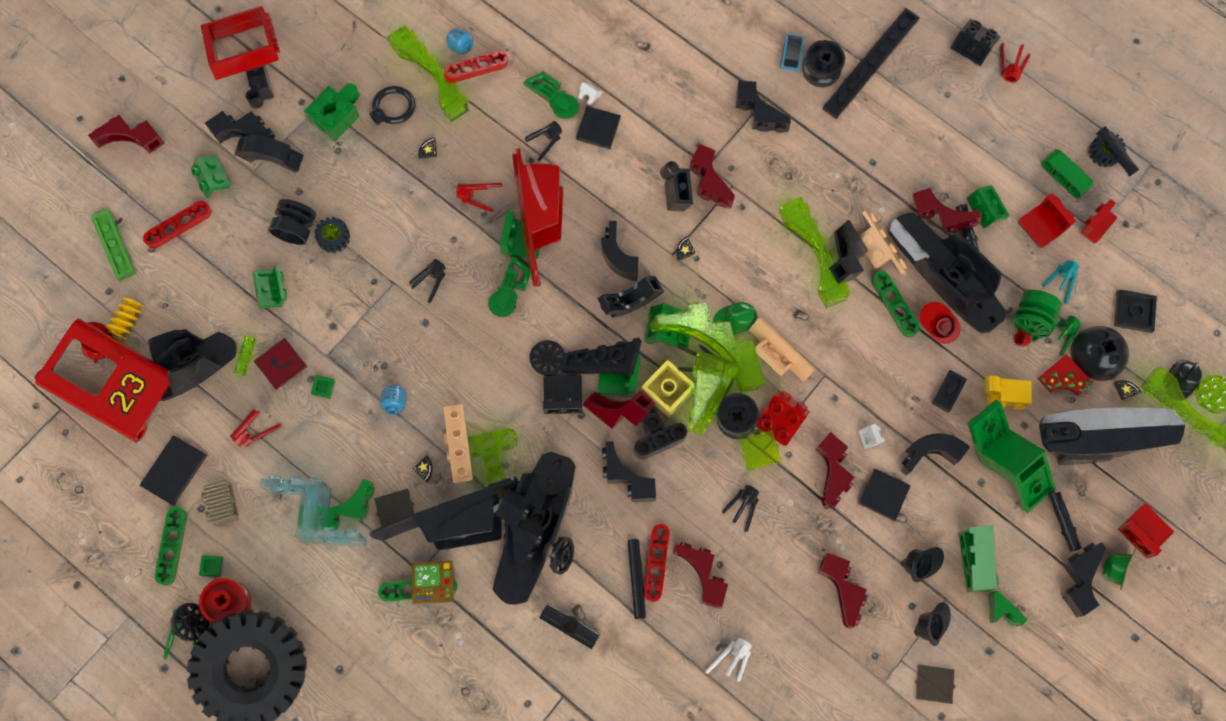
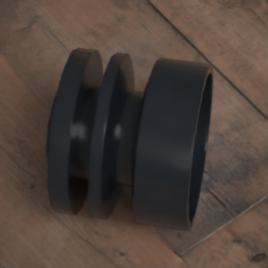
M280 199L277 204L278 208L274 212L277 217L272 218L268 232L287 243L305 245L310 234L308 228L313 226V220H315L317 215L316 212L300 202Z
M733 393L726 396L720 402L717 410V424L720 431L731 439L748 437L755 430L758 422L759 409L756 402L750 396L743 393ZM740 415L741 419L735 422L734 416Z

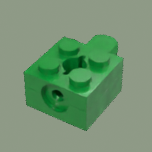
M347 83L337 92L328 85L304 110L308 121L333 141H336L360 117L356 106L353 105L360 97L358 88L352 83Z

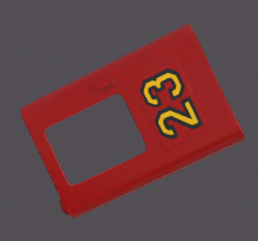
M77 319L71 324L43 368L34 377L37 386L135 443L139 442L147 431L145 423L170 386L168 369L81 319ZM74 339L117 364L97 396H93L53 371V368Z

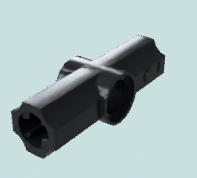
M547 603L539 619L591 650L600 636V633L550 603ZM567 621H573L576 624L575 629L571 632L564 629V624Z

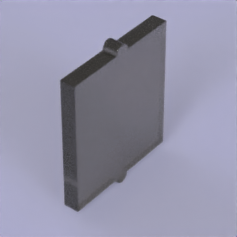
M408 488L374 498L378 511L376 515L380 519L381 527L415 514L413 509L414 503L411 501Z
M918 665L917 680H915L917 684L916 699L953 704V689L956 687L954 685V669Z

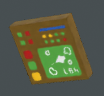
M453 561L412 563L413 605L454 602Z

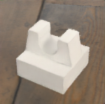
M582 82L578 98L584 99L588 95L589 100L587 103L592 105L597 98H600L603 91L588 82Z
M873 424L858 431L864 449H870L885 441L884 437L881 438L880 426Z

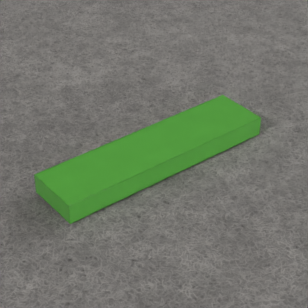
M106 209L91 216L116 279L121 281L137 274L111 211Z

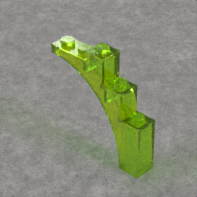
M692 302L688 304L684 311L675 312L673 315L659 314L650 323L651 331L682 333L697 339L711 348L729 367L741 393L758 390L765 385L753 341L745 342L743 339L735 342L730 322L722 323V321H715L712 323L707 303L699 304V302Z

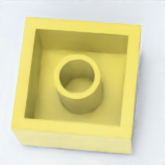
M667 360L641 387V392L653 400L655 406L670 418L693 394L696 384Z

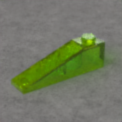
M698 351L692 374L695 377V387L691 388V395H694L693 405L690 407L688 431L701 436L704 435L718 410L720 402L727 396L734 384L739 364Z

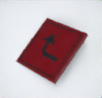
M286 338L254 360V363L275 390H278L308 367Z

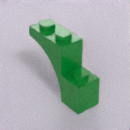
M362 479L357 491L344 503L331 508L312 507L306 527L314 531L334 535V532L340 526L339 516L362 522L369 512V506L367 505L369 498H373L375 492L374 484L370 480Z

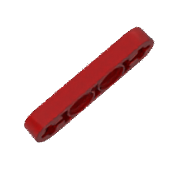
M495 51L449 64L444 69L443 77L449 83H456L506 68L509 57L504 51ZM486 62L489 66L483 67L480 65V63ZM468 66L471 67L473 71L468 72L465 71L463 68Z
M198 201L145 232L143 235L144 243L152 249L162 246L208 219L212 214L211 207L205 201ZM203 207L205 212L201 213L200 208ZM184 216H190V221L187 224L181 223ZM167 226H174L172 233H165ZM152 236L155 237V241H154V242H151V237H152Z
M664 524L655 525L651 533L644 596L649 602L659 601L663 592L670 536L669 528ZM659 528H662L663 532L666 533V535L662 536L661 543L666 542L665 546L660 543L653 544V541L658 542V534H655V531H659ZM659 547L664 551L662 558L657 559L653 556L652 551L654 548ZM654 567L661 570V576L656 579L650 575V570ZM648 580L661 582L660 586L656 584L655 589L656 592H659V595H655L653 599L650 594H647V591L652 589V584H648Z

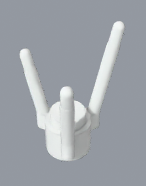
M739 637L736 642L731 641L730 645L705 672L709 673L733 649L732 654L735 657L726 672V676L731 674L739 658L743 659L737 676V682H740L747 660L751 654L750 649L752 645Z

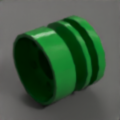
M1026 290L1022 294L1018 305L1019 308L1016 310L1012 324L1019 331H1025L1031 336L1049 337L1053 332V327L1056 324L1055 319L1058 318L1063 304L1060 299L1050 293L1041 290Z

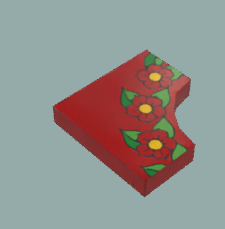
M1067 354L1037 378L1050 393L1055 390L1065 389L1077 396L1093 384L1091 379Z

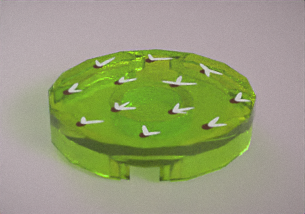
M1211 375L1202 379L1195 390L1199 405L1211 413L1220 414L1225 412L1226 378L1219 375Z

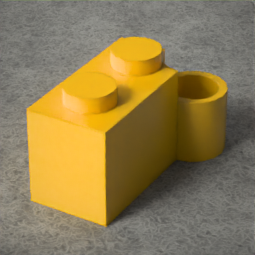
M986 376L985 393L987 394V405L998 400L1002 403L1003 408L1007 406L1013 407L1014 410H1024L1032 404V381Z

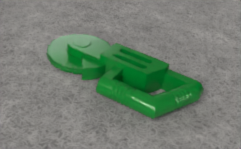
M544 71L523 82L527 88L550 103V107H552L557 117L569 119L577 114L579 110L577 99L572 95L566 94V91L557 92L561 83ZM541 80H544V81H546L547 83H549V84H550L551 86H553V87H550L549 85H547V84L544 83V82L541 83V84H539V85H537V86H535V85H533V84H535V83H537V82H539V81H541Z
M515 255L511 257L501 287H498V291L494 292L489 298V309L498 317H506L514 312L518 297L513 290L525 291L531 275L530 267ZM514 264L523 271L520 284L516 283L518 273L513 270Z

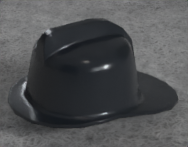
M1188 360L1177 361L1163 378L1162 389L1164 394L1175 401L1187 399L1201 381L1202 371L1199 363H1193Z
M932 547L927 550L914 549L901 561V565L911 575L914 582H920L938 572L944 561V552L939 547Z
M941 602L932 612L921 614L918 618L914 634L929 641L932 646H937L950 624L951 612L948 604Z

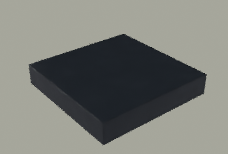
M586 106L576 140L611 150L621 115Z
M1119 289L1116 297L1114 327L1153 333L1155 331L1157 296Z
M873 469L858 504L892 521H896L911 485L878 469Z

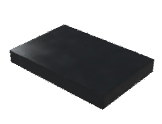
M173 435L139 486L174 506L208 455Z

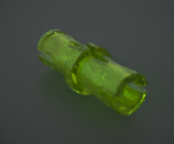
M244 336L240 352L237 353L238 360L233 373L246 376L248 365L253 358L252 352L256 342L255 338Z

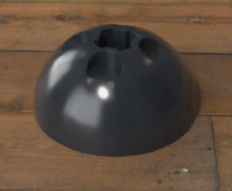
M1092 326L1076 335L1071 345V357L1090 379L1108 381L1121 374L1127 366L1129 347L1124 337L1116 330L1106 326Z

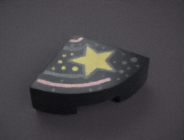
M435 137L426 140L420 146L418 152L419 159L437 157Z
M688 236L684 237L677 246L676 257L678 261L695 254Z
M1126 380L1114 382L1121 400L1142 393L1132 382Z
M427 455L413 468L426 483L430 481L433 472L432 462Z

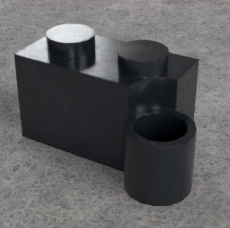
M266 65L246 71L251 89L246 92L245 97L252 108H260L264 103L263 100L274 98Z
M669 161L660 170L661 177L667 180L665 182L667 211H685L693 205L690 169L679 168L676 162Z

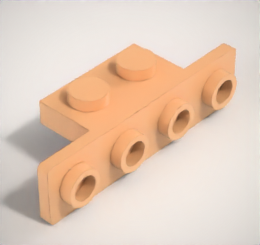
M864 210L862 214L871 228L859 236L868 249L866 255L874 268L878 269L892 260L899 272L906 275L908 273L906 270L908 266L903 258L899 259L896 252L898 250L892 242L889 243L886 239L888 234L883 227L879 228L876 223L878 219L875 214Z
M761 317L749 329L761 341L754 348V351L780 376L791 370L798 378L805 382L815 371V368Z
M462 404L445 406L444 416L447 433H444L445 444H448L449 447L446 457L447 462L451 463L453 483L473 481L464 407Z

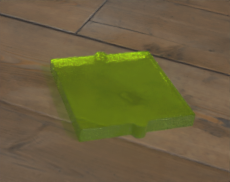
M773 430L740 440L743 450L742 457L746 460L748 471L782 461L778 450L779 444H776Z

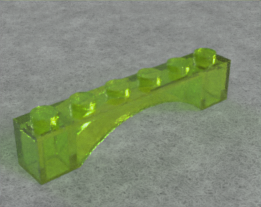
M404 25L387 36L390 46L400 58L419 64L433 76L439 87L441 110L451 123L469 111L467 97L459 93L456 83L445 81L443 77L444 68H439L435 57L427 53L426 46L423 42H418L417 36L412 29L409 30Z
M802 197L782 204L779 214L786 228L801 236L814 251L820 267L818 294L825 308H829L846 301L850 295V289L847 283L838 284L829 268L834 264L833 254L827 249L825 238L819 233L815 218L811 217L807 202H804Z
M1161 366L1155 368L1140 386L1144 389V393L1149 397H1155L1164 408L1173 409L1184 422L1190 423L1196 432L1206 435L1212 444L1226 450V425L1213 422L1199 414L1185 399L1177 378Z

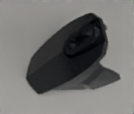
M187 329L172 330L150 338L148 346L152 360L169 370L168 381L170 386L160 401L172 399L191 390L235 358L237 352L236 342L221 332L202 339Z

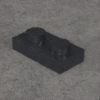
M949 370L931 404L949 413L967 379Z

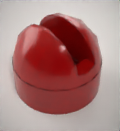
M1020 330L1014 336V343L1019 346H1028L1031 343V335Z

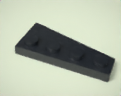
M638 337L633 338V341L616 342V345H600L592 350L586 348L567 352L563 358L561 371L563 373L633 375L642 341Z

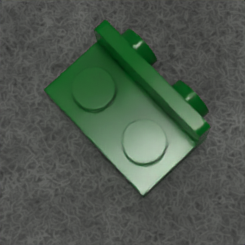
M993 185L978 188L967 197L972 210L980 211V224L983 229L995 222L1003 221L1010 217Z

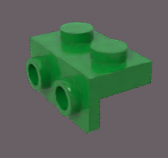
M217 155L195 158L193 166H191V172L196 177L199 189L206 198L211 196L212 191L230 188L231 183Z
M279 265L274 266L273 270L253 271L252 275L258 308L282 307L284 301L287 300V291L283 289L284 276L283 272L279 269Z

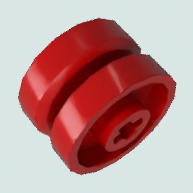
M218 578L209 582L203 588L199 596V608L201 614L207 620L215 623L228 614L234 612L237 614L242 610H250L252 598L249 590L243 584L228 578Z

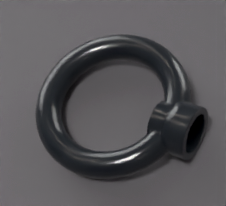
M386 87L375 95L372 102L373 111L369 115L377 125L382 122L388 124L403 123L415 111V98L410 91L403 87ZM391 93L401 94L408 100L407 111L397 117L385 115L379 106L382 98Z

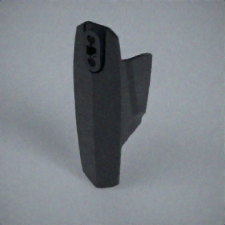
M914 212L903 214L893 220L888 234L920 275L964 321L979 333H989L1004 321L1006 311L995 296L1000 285L1002 273L966 239L960 238L956 234L944 239L940 238Z
M1111 407L1056 412L1055 414L1042 417L1039 429L1042 444L1050 453L1066 454L1059 461V465L1063 466L1106 462L1115 457H1121L1140 450L1180 444L1185 431V423L1170 408Z
M554 452L542 454L533 472H524L518 483L515 493L530 500L527 509L530 511L526 518L544 527L540 533L543 535L538 547L533 546L535 552L530 561L526 559L523 566L515 561L512 530L506 522L504 524V549L492 590L500 600L508 605H518L528 601L566 515L574 489L572 485L576 469L574 462L566 456ZM557 461L562 463V466L559 468L554 466ZM553 478L555 484L553 486H549L548 481Z
M509 477L486 485L482 490L430 507L369 532V536L384 541L419 527L427 542H433L438 550L499 541L502 539V519L496 516L495 513L500 505V499L504 498L508 489L515 492L519 481L517 477Z

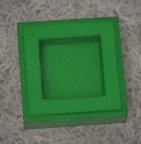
M316 376L311 395L331 399L336 382L335 379Z
M201 555L199 576L221 577L223 557Z

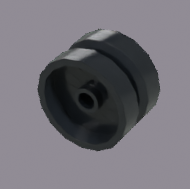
M821 40L809 47L802 68L804 78L808 83L824 88L837 82L846 59L844 50L840 45L833 41Z

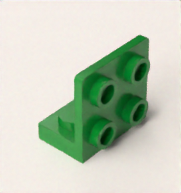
M506 211L500 241L501 254L527 257L522 221L515 219L513 211ZM540 249L535 251L536 259L539 257Z
M665 303L652 306L644 342L648 344L663 342L678 348V345L688 348L694 315Z
M638 355L633 375L600 374L597 392L599 394L633 398L636 395L641 355Z

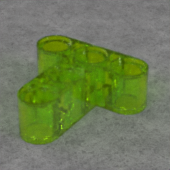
M505 428L468 436V444L474 443L476 445L474 450L469 451L470 457L483 455L488 483L492 484V480L496 476L506 479L501 451L510 450L517 446L518 436L516 432L511 428ZM507 435L514 436V440L510 443L505 442L504 438ZM488 439L495 440L494 445L491 447L485 446V442ZM491 458L499 459L498 464L495 466L489 465L488 462Z

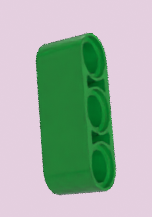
M1054 149L1041 161L1043 169L1075 198L1082 197L1094 185L1092 179L1059 149Z

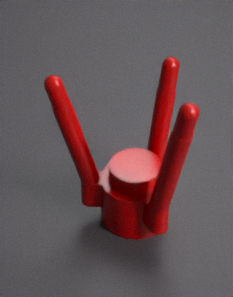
M1001 44L1002 70L1000 75L1004 76L1003 79L1007 82L1013 83L1020 80L1021 74L1031 56L1027 54L1019 69L1018 64L1024 47L1023 44L1020 45L1015 63L1009 64L1008 67H1006L1005 44Z
M458 184L456 195L457 198L462 199V203H468L493 212L492 208L469 200V198H473L474 190H487L488 187H501L503 184Z
M253 409L240 426L230 435V438L239 447L243 444L249 446L252 442L275 431L282 425L278 424L249 439L251 434L246 428L260 414V411Z

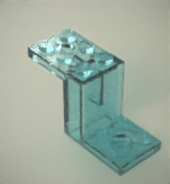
M269 476L268 479H261L260 487L271 494L301 495L296 538L305 544L366 547V538L360 532H357L356 529H345L344 532L336 531V528H327L332 489L322 479L309 478V481H304L300 477H289V480H283L279 476Z

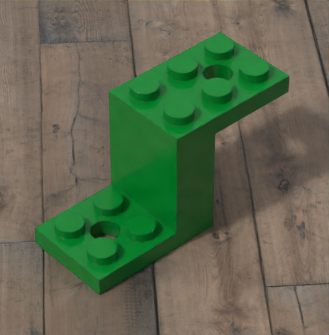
M993 401L967 423L980 463L1014 484L1023 511L1028 513L1056 489L1045 450L1010 430L1003 405L1000 401Z

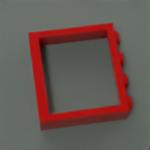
M263 6L200 25L208 65L215 80L279 61L278 53L280 49L274 33L272 19L269 12L265 13ZM262 25L264 26L268 41L267 46L219 60L215 40Z

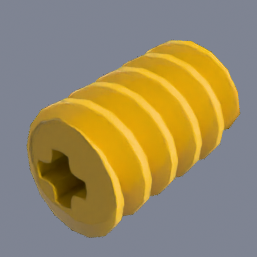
M122 297L121 300L124 304H118L117 306L121 311L115 310L113 312L117 318L110 317L109 320L113 324H106V328L110 334L126 341L127 338L123 334H131L127 328L135 327L131 321L139 320L135 314H142L143 312L139 307L144 306L130 298Z

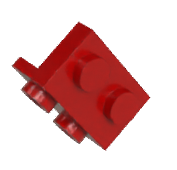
M1111 199L1106 204L1102 202L1095 209L1097 214L1095 216L1091 215L1084 222L1086 227L1081 231V234L1096 244L1117 219V216L1110 212L1116 203Z

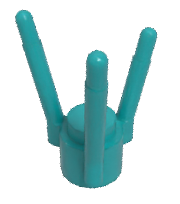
M1066 260L1042 284L1045 287L1061 273L1060 275L1064 279L1059 290L1062 291L1067 281L1070 280L1064 301L1065 304L1069 302L1075 279L1078 276V263L1073 260Z

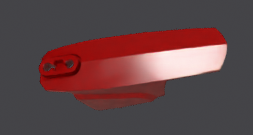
M516 148V153L512 154L522 228L533 286L539 287L541 286L535 251L561 241L563 187L559 186L560 167L558 165L536 163L524 165L521 149Z

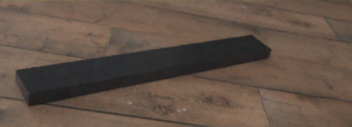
M905 8L827 101L822 110L837 120L916 25L920 17Z

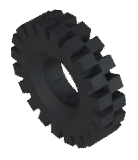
M242 610L237 614L234 612L212 624L194 644L190 652L192 655L191 659L187 662L186 672H190V676L187 678L188 689H193L194 691L191 697L196 706L201 704L204 707L201 712L208 718L212 715L215 716L217 721H274L279 718L281 713H285L297 698L306 676L305 670L307 668V657H304L303 654L305 651L302 640L298 641L296 638L298 634L293 627L288 628L285 625V620L278 616L273 618L269 612L261 610L258 613H254L253 610ZM242 647H252V650L255 648L260 650L270 664V671L267 672L268 680L263 685L259 683L256 688L251 689L236 685L231 680L232 677H229L227 673V665L230 663L228 660L229 655L233 651L238 652Z

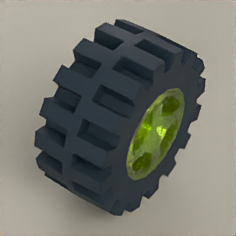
M1110 132L1115 139L1118 138V143L1126 152V143H1122L1124 139L1119 138L1118 134L1114 135V132ZM1097 136L1090 144V149L1088 150L1091 153L1090 158L1094 159L1093 162H1098V166L1104 165V167H1111L1118 163L1112 153L1104 148L1105 145Z
M327 217L326 221L322 219L320 221L321 224H317V229L314 230V236L318 245L328 253L330 251L336 253V250L341 252V248L345 249L347 247L346 243L349 244L350 233L346 224L341 219H336L335 217H332V219Z

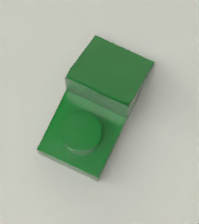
M998 590L992 591L989 594L991 623L997 622L1003 615H1005L1004 618L1009 624L1016 627L1024 625L1028 620Z

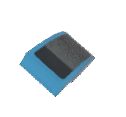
M787 33L781 69L799 71L804 36Z

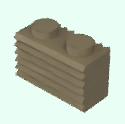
M223 480L203 486L204 492L201 495L204 504H207L208 511L205 512L208 523L217 527L239 520L230 481Z

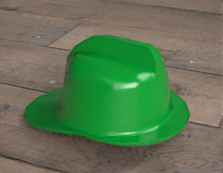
M737 302L720 309L715 314L713 320L714 327L722 335H736L752 327L758 319L757 311L749 303Z
M1115 553L1109 556L1104 564L1103 577L1119 584L1120 590H1122L1127 567L1133 554Z

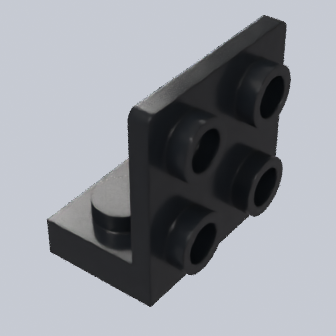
M970 19L961 29L950 49L981 66L1000 36L995 30L987 29L979 21Z
M581 375L543 377L544 414L583 413Z

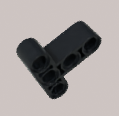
M654 405L648 416L641 422L647 436L635 443L634 454L638 459L644 460L684 442L687 436V427L683 423H674L665 428ZM654 420L658 425L651 428L647 425V422ZM679 429L683 432V436L676 437L673 431ZM658 437H662L666 440V443L658 445L655 440ZM645 445L648 448V452L640 453L637 448Z

